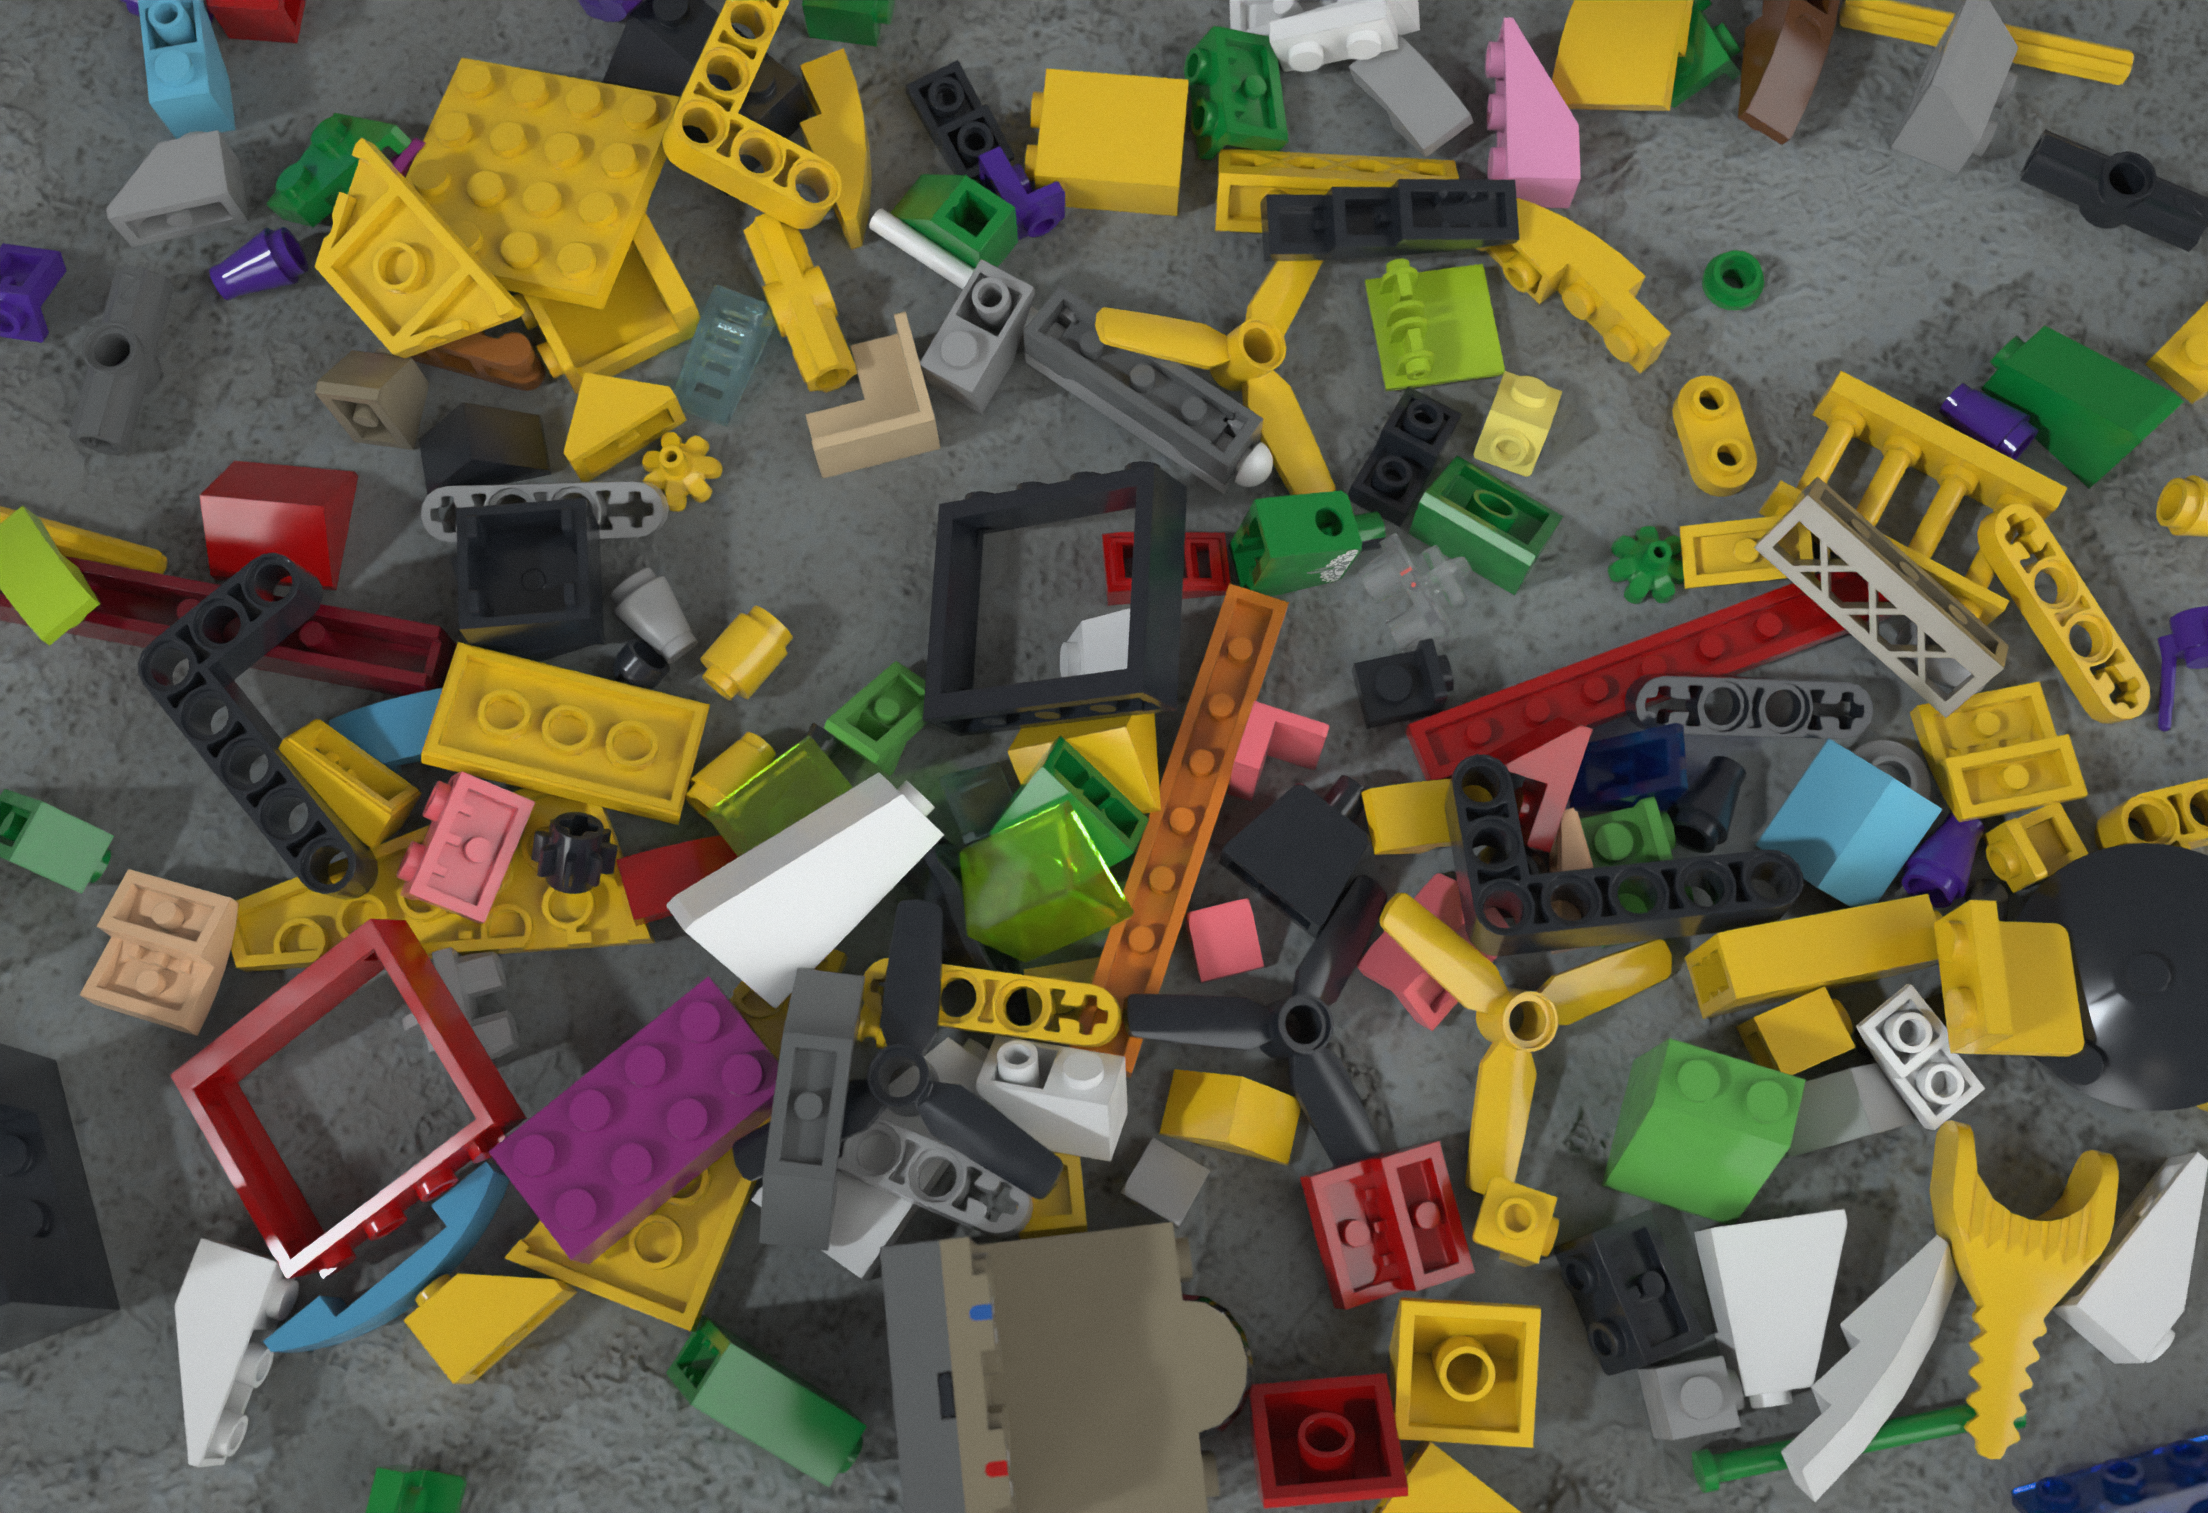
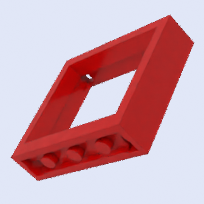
M369 919L170 1074L286 1279L318 1272L324 1279L343 1270L357 1258L353 1251L368 1238L370 1241H374L398 1229L408 1219L404 1213L405 1210L418 1200L427 1202L451 1189L459 1180L455 1174L459 1169L471 1160L473 1163H479L492 1157L489 1151L508 1137L506 1135L508 1132L527 1119L406 920ZM386 969L476 1119L325 1233L238 1082L378 973Z

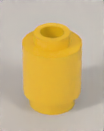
M755 605L747 615L739 613L702 655L700 660L707 668L702 678L711 688L727 700L731 701L736 694L745 699H750L788 655L785 647L793 639V636L777 618L765 609Z

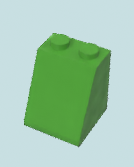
M1667 1039L1633 1060L1602 1187L1721 1224L1734 1225L1791 1146L1806 1079L1678 1040Z

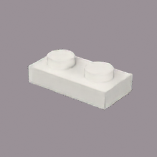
M1367 0L1269 21L1270 44L1284 72L1293 70L1312 71L1321 67L1322 64L1352 58L1367 60L1376 57L1381 52L1399 49L1397 27L1386 0Z

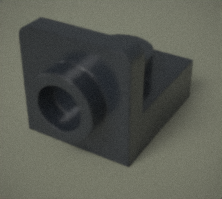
M1433 638L1419 640L1415 651L1354 663L1352 668L1366 729L1440 713L1448 698L1447 692H1451L1454 689L1450 662L1445 654L1437 655Z

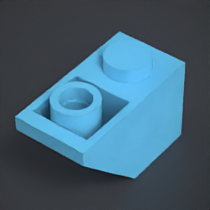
M138 0L149 104L176 139L186 133L195 131L211 132L218 130L221 133L236 130L230 80L204 1Z

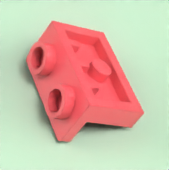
M463 771L451 776L448 784L438 781L423 811V817L432 820L422 844L415 841L410 843L397 871L396 877L405 880L400 896L410 900H421L479 924L485 923L535 802Z

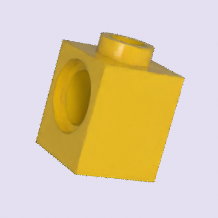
M1825 986L1753 1017L1736 1027L1754 1064L1789 1075L1797 1074L1856 1048L1850 1037L1853 1033L1851 1019L1841 1002L1835 998H1830Z

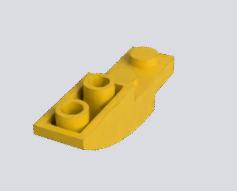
M1517 198L1519 240L1512 244L1476 249L1486 251L1503 268V273L1508 282L1519 292H1527L1539 305L1558 291L1562 295L1563 303L1569 312L1580 320H1587L1603 336L1606 347L1614 357L1622 362H1629L1639 373H1642L1658 359L1671 335L1635 298L1646 276L1622 254L1593 233L1566 217L1540 205Z

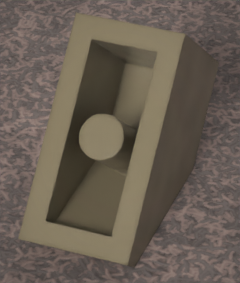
M378 348L375 350V353L351 350L317 381L315 394L354 442L414 450L430 383L411 357L404 359L393 355L387 348Z

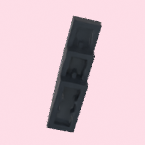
M1398 179L1391 187H1331L1325 195L1266 194L1260 202L1264 261L1391 257L1512 244L1519 240L1515 180Z

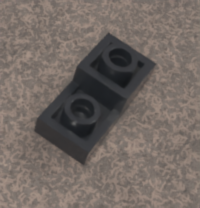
M958 60L906 85L905 93L954 175H966L973 180L980 177L979 155L999 146L1009 162L1014 160L1015 155L987 104L982 106Z
M1407 387L1382 428L1377 444L1348 492L1350 502L1370 512L1377 511L1383 519L1401 527L1445 449L1462 413Z

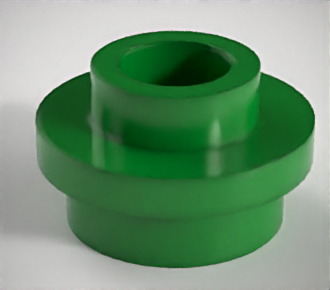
M1732 250L1717 255L1708 263L1702 276V287L1707 298L1716 306L1732 311L1742 310L1751 306L1760 296L1764 287V275L1760 263L1753 255L1745 251ZM1722 279H1735L1741 289L1728 286Z

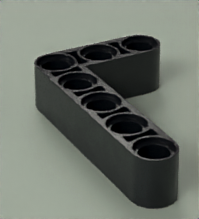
M277 553L262 554L250 561L150 642L142 651L138 661V675L143 685L300 881L311 891L345 900L356 899L368 893L376 882L378 862L373 852L344 824L280 752L278 747L282 739L234 681L310 619L319 609L323 598L322 586L318 578L309 570L284 555ZM291 576L292 586L290 592L283 599L274 601L273 592L275 586L281 579ZM240 617L241 627L239 633L233 640L224 643L223 632L225 626L234 618ZM187 658L189 661L188 673L181 682L174 685V669L180 661ZM226 706L228 709L227 723L221 731L213 734L211 730L213 715L220 708ZM265 754L268 759L267 772L260 781L253 784L250 779L252 763L258 757ZM305 803L308 808L306 824L301 830L293 834L289 827L291 812L296 806ZM344 851L348 858V870L340 881L333 884L329 878L328 867L335 855Z
M1482 754L1466 757L1457 764L1445 797V813L1466 932L1470 942L1476 949L1490 956H1508L1712 934L1777 922L1799 897L1803 888V874L1798 863L1789 855L1778 850H1757L1530 875L1512 778L1507 767L1500 760L1490 755ZM1471 785L1480 786L1491 794L1493 800L1476 802L1464 793L1463 788ZM1479 846L1495 848L1503 856L1504 862L1496 865L1487 864L1475 855L1473 849ZM1758 879L1768 882L1775 888L1778 899H1767L1759 895L1754 890L1751 880ZM1693 886L1703 889L1710 896L1713 905L1700 906L1693 903L1687 897L1684 888ZM1627 893L1639 897L1644 902L1647 912L1639 914L1626 910L1620 904L1618 895ZM1562 900L1574 904L1579 910L1582 919L1569 921L1559 917L1553 911L1551 902ZM1492 907L1502 908L1514 917L1516 925L1509 928H1499L1490 923L1484 911Z

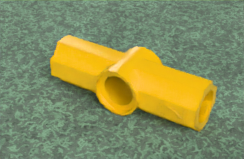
M766 213L755 217L754 222L743 231L765 285L762 286V290L781 337H787L793 357L804 383L806 382L809 392L823 391L827 393L845 386L847 381L858 373L836 320L838 312L820 266H813L806 243L799 229L791 227Z

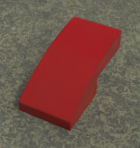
M745 832L686 841L616 859L635 925L639 926L672 916L666 905L675 895L750 851Z

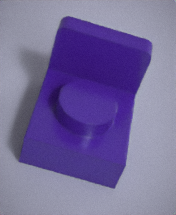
M1000 146L979 155L980 185L1015 207L1018 240L1027 236L1040 237L1053 230L1059 221L1065 218V191L1059 181L1032 192L1029 179L1021 165L1011 166Z
M2 243L0 246V337L39 343L46 339L49 330L40 307L67 272L60 251Z

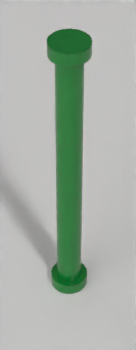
M1968 1403L1887 1419L1861 1454L1967 1433L1964 1428L1966 1422L1977 1414ZM2026 1414L2013 1421L2017 1430L2025 1428ZM1795 1438L1713 1455L1707 1448L1693 1451L1692 1465L1700 1490L1703 1493L1719 1490V1483L1788 1469L1781 1451Z

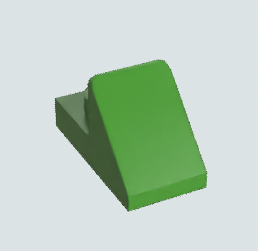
M895 661L827 719L824 729L843 745L891 776L897 767L907 741L928 723L923 720L926 680Z

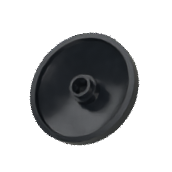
M2137 843L2108 847L2072 861L2055 872L2032 894L2021 910L2016 922L2056 923L2063 926L2068 932L2084 1043L2094 1048L2101 1055L2104 1062V1072L2096 1083L2089 1086L2075 1085L2054 1071L2052 1072L2076 1090L2092 1098L2129 1109L2171 1111L2208 1103V856L2178 846Z

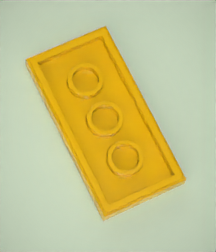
M458 642L421 752L422 764L455 772L463 771L472 776L679 825L710 704Z

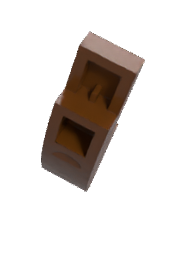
M1763 0L1762 16L1745 28L1738 118L1753 130L1760 131L1780 145L1791 139L1817 84L1833 35L1840 0Z

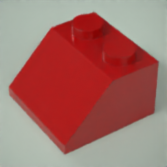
M1386 1373L1248 1385L1251 1444L1258 1496L1264 1509L1408 1496V1482Z

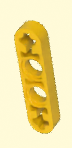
M2012 504L1988 514L1980 522L1977 531L1979 547L2084 710L2092 719L2102 724H2114L2140 716L2148 707L2150 700V686L2147 679L2042 517L2033 508L2025 504ZM2013 525L2019 535L2014 538L2013 544H2010L2004 534ZM2031 554H2034L2037 561L2022 567L2020 561L2031 557ZM2039 572L2050 575L2056 583L2057 597L2053 604L2043 601L2037 595L2035 578ZM2074 624L2083 627L2090 635L2092 648L2087 657L2077 654L2070 644L2069 634ZM2101 663L2106 664V667L2095 670L2097 674L2093 675L2091 673L2090 667ZM2115 683L2121 690V693L2116 697L2117 704H2114L2109 697V694L2115 689Z
M883 958L873 963L864 973L863 1001L866 1007L878 1016H881L884 998L883 995L878 994V986L880 982H886L889 958ZM942 964L938 1027L1088 1048L1100 1047L1109 1043L1119 1032L1122 1023V1010L1117 999L1102 987L1087 983ZM954 980H967L974 986L976 991L974 1008L962 1017H951L944 1011L941 1005L943 989ZM1021 988L1035 990L1042 1000L1040 1017L1028 1026L1014 1025L1006 1013L1008 998L1013 992ZM1054 992H1066L1061 1005L1069 1008H1086L1088 998H1097L1098 1008L1108 1013L1106 1024H1095L1092 1035H1084L1083 1024L1073 1019L1058 1018L1060 1031H1049L1056 1014Z

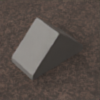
M1878 1063L1849 1068L1805 1082L1791 1146L1786 1152L1785 1158L1795 1157L1914 1124V1120L1909 1107L1890 1083Z

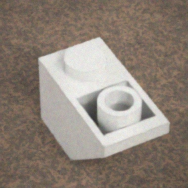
M995 1035L976 1081V1092L1050 1151L1111 1162L1128 1113L1124 1056Z

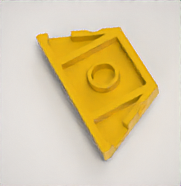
M361 138L355 144L352 156L358 158L359 162L348 195L342 192L338 194L332 212V229L329 235L323 239L314 266L386 348L393 355L404 359L519 318L525 312L523 307L375 144Z

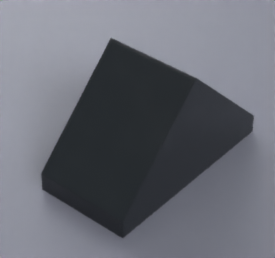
M462 402L419 438L427 495L437 488L446 486L508 484L551 475L543 423L538 414Z

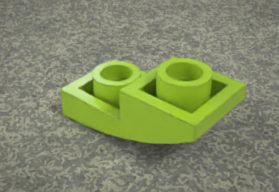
M22 505L0 523V590L36 635L50 646L69 629L79 625L100 603L79 567L61 555L40 518Z

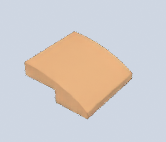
M128 869L97 925L98 928L110 935L111 938L82 989L80 996L94 1005L198 1036L211 1009L226 969L236 927L239 903L227 896Z

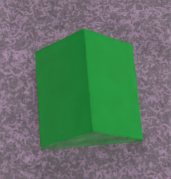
M1457 455L1425 491L1417 507L1408 534L1515 596L1564 516Z

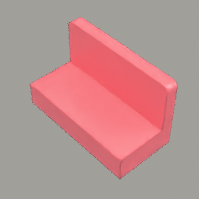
M1254 701L1234 760L1228 794L1252 802L1267 756L1315 770L1330 726Z
M1441 873L1435 874L1413 899L1476 949L1470 942L1466 932L1458 882ZM1496 907L1484 911L1486 918L1491 924L1499 928H1509ZM1386 931L1382 933L1357 962V967L1364 976L1392 991L1413 1019L1431 1031L1438 1026L1458 1003ZM1479 951L1483 956H1485V957H1486L1489 961H1491V962H1493V961L1498 957V956H1490V955H1487V954H1485V953Z

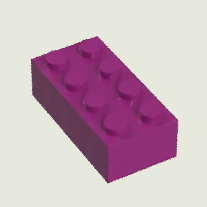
M708 976L491 1149L489 1153L569 1259L590 1264L728 1152L737 1140L751 1133L772 1115L779 1060L724 991Z

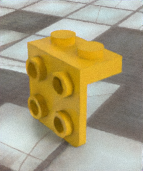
M1969 900L1934 922L1950 1053L2068 1057L2083 1049L2084 1037L2069 935L2063 926L2056 923L1999 921L1996 901Z

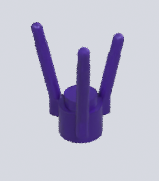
M2208 606L2195 607L2175 614L2169 619L2172 634L2157 639L2162 658L2158 704V728L2161 731L2170 730L2172 725L2177 659H2185L2186 667L2190 669L2208 668Z

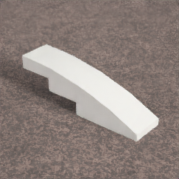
M1938 1235L1840 1324L1850 1351L1811 1387L1822 1414L1781 1451L1794 1483L1814 1502L1824 1494L1866 1449L1905 1395L1937 1336L1958 1280L1948 1242Z

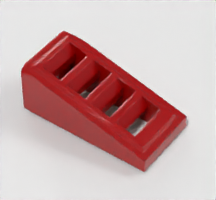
M1134 532L1102 534V553L1108 606L1131 603L1132 578H1125L1123 558H1133ZM1185 532L1184 557L1187 578H1183L1182 599L1226 595L1230 583L1225 533ZM1209 551L1212 578H1199L1197 552Z

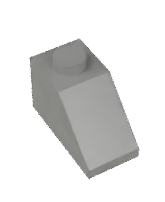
M218 130L211 132H189L178 139L159 142L106 208L107 219L132 248L250 222L240 160Z

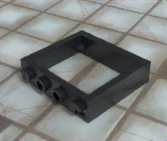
M1137 461L1125 465L1124 470L1104 474L1088 471L1077 472L1070 475L1069 480L1050 484L1034 481L1023 482L1016 486V490L996 494L985 491L970 492L965 495L963 500L939 504L923 720L957 736H967L1176 711L1187 486L1162 470L1160 465L1152 462ZM1135 508L1127 669L973 689L984 534Z

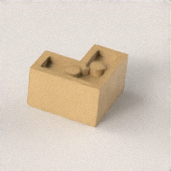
M906 311L894 314L897 334L850 345L865 400L805 414L812 438L813 450L822 478L941 449L934 413Z

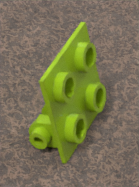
M1395 259L1386 264V273L1382 277L1365 279L1364 283L1386 392L1407 389V387L1416 388L1503 376L1505 367L1483 264L1418 272L1416 268L1410 267L1409 260Z

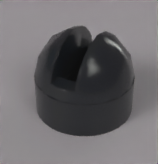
M637 638L628 640L617 654L613 663L614 678L617 682L627 679L629 685L649 690L655 688L670 671V666L662 655H659L645 641Z

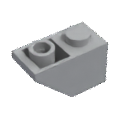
M981 259L920 361L921 369L931 387L983 414L1013 363L1036 292L1035 288Z

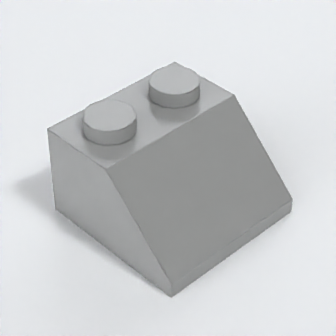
M1963 0L1928 58L1891 148L1955 174L1959 173L1971 154L1981 157L1986 151L1998 125L1997 122L1989 119L1994 107L1999 109L2003 107L2018 76L2009 72L2018 46L1989 0Z

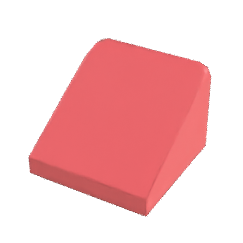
M1249 898L1195 910L1186 914L1185 925L1201 983L1264 968Z

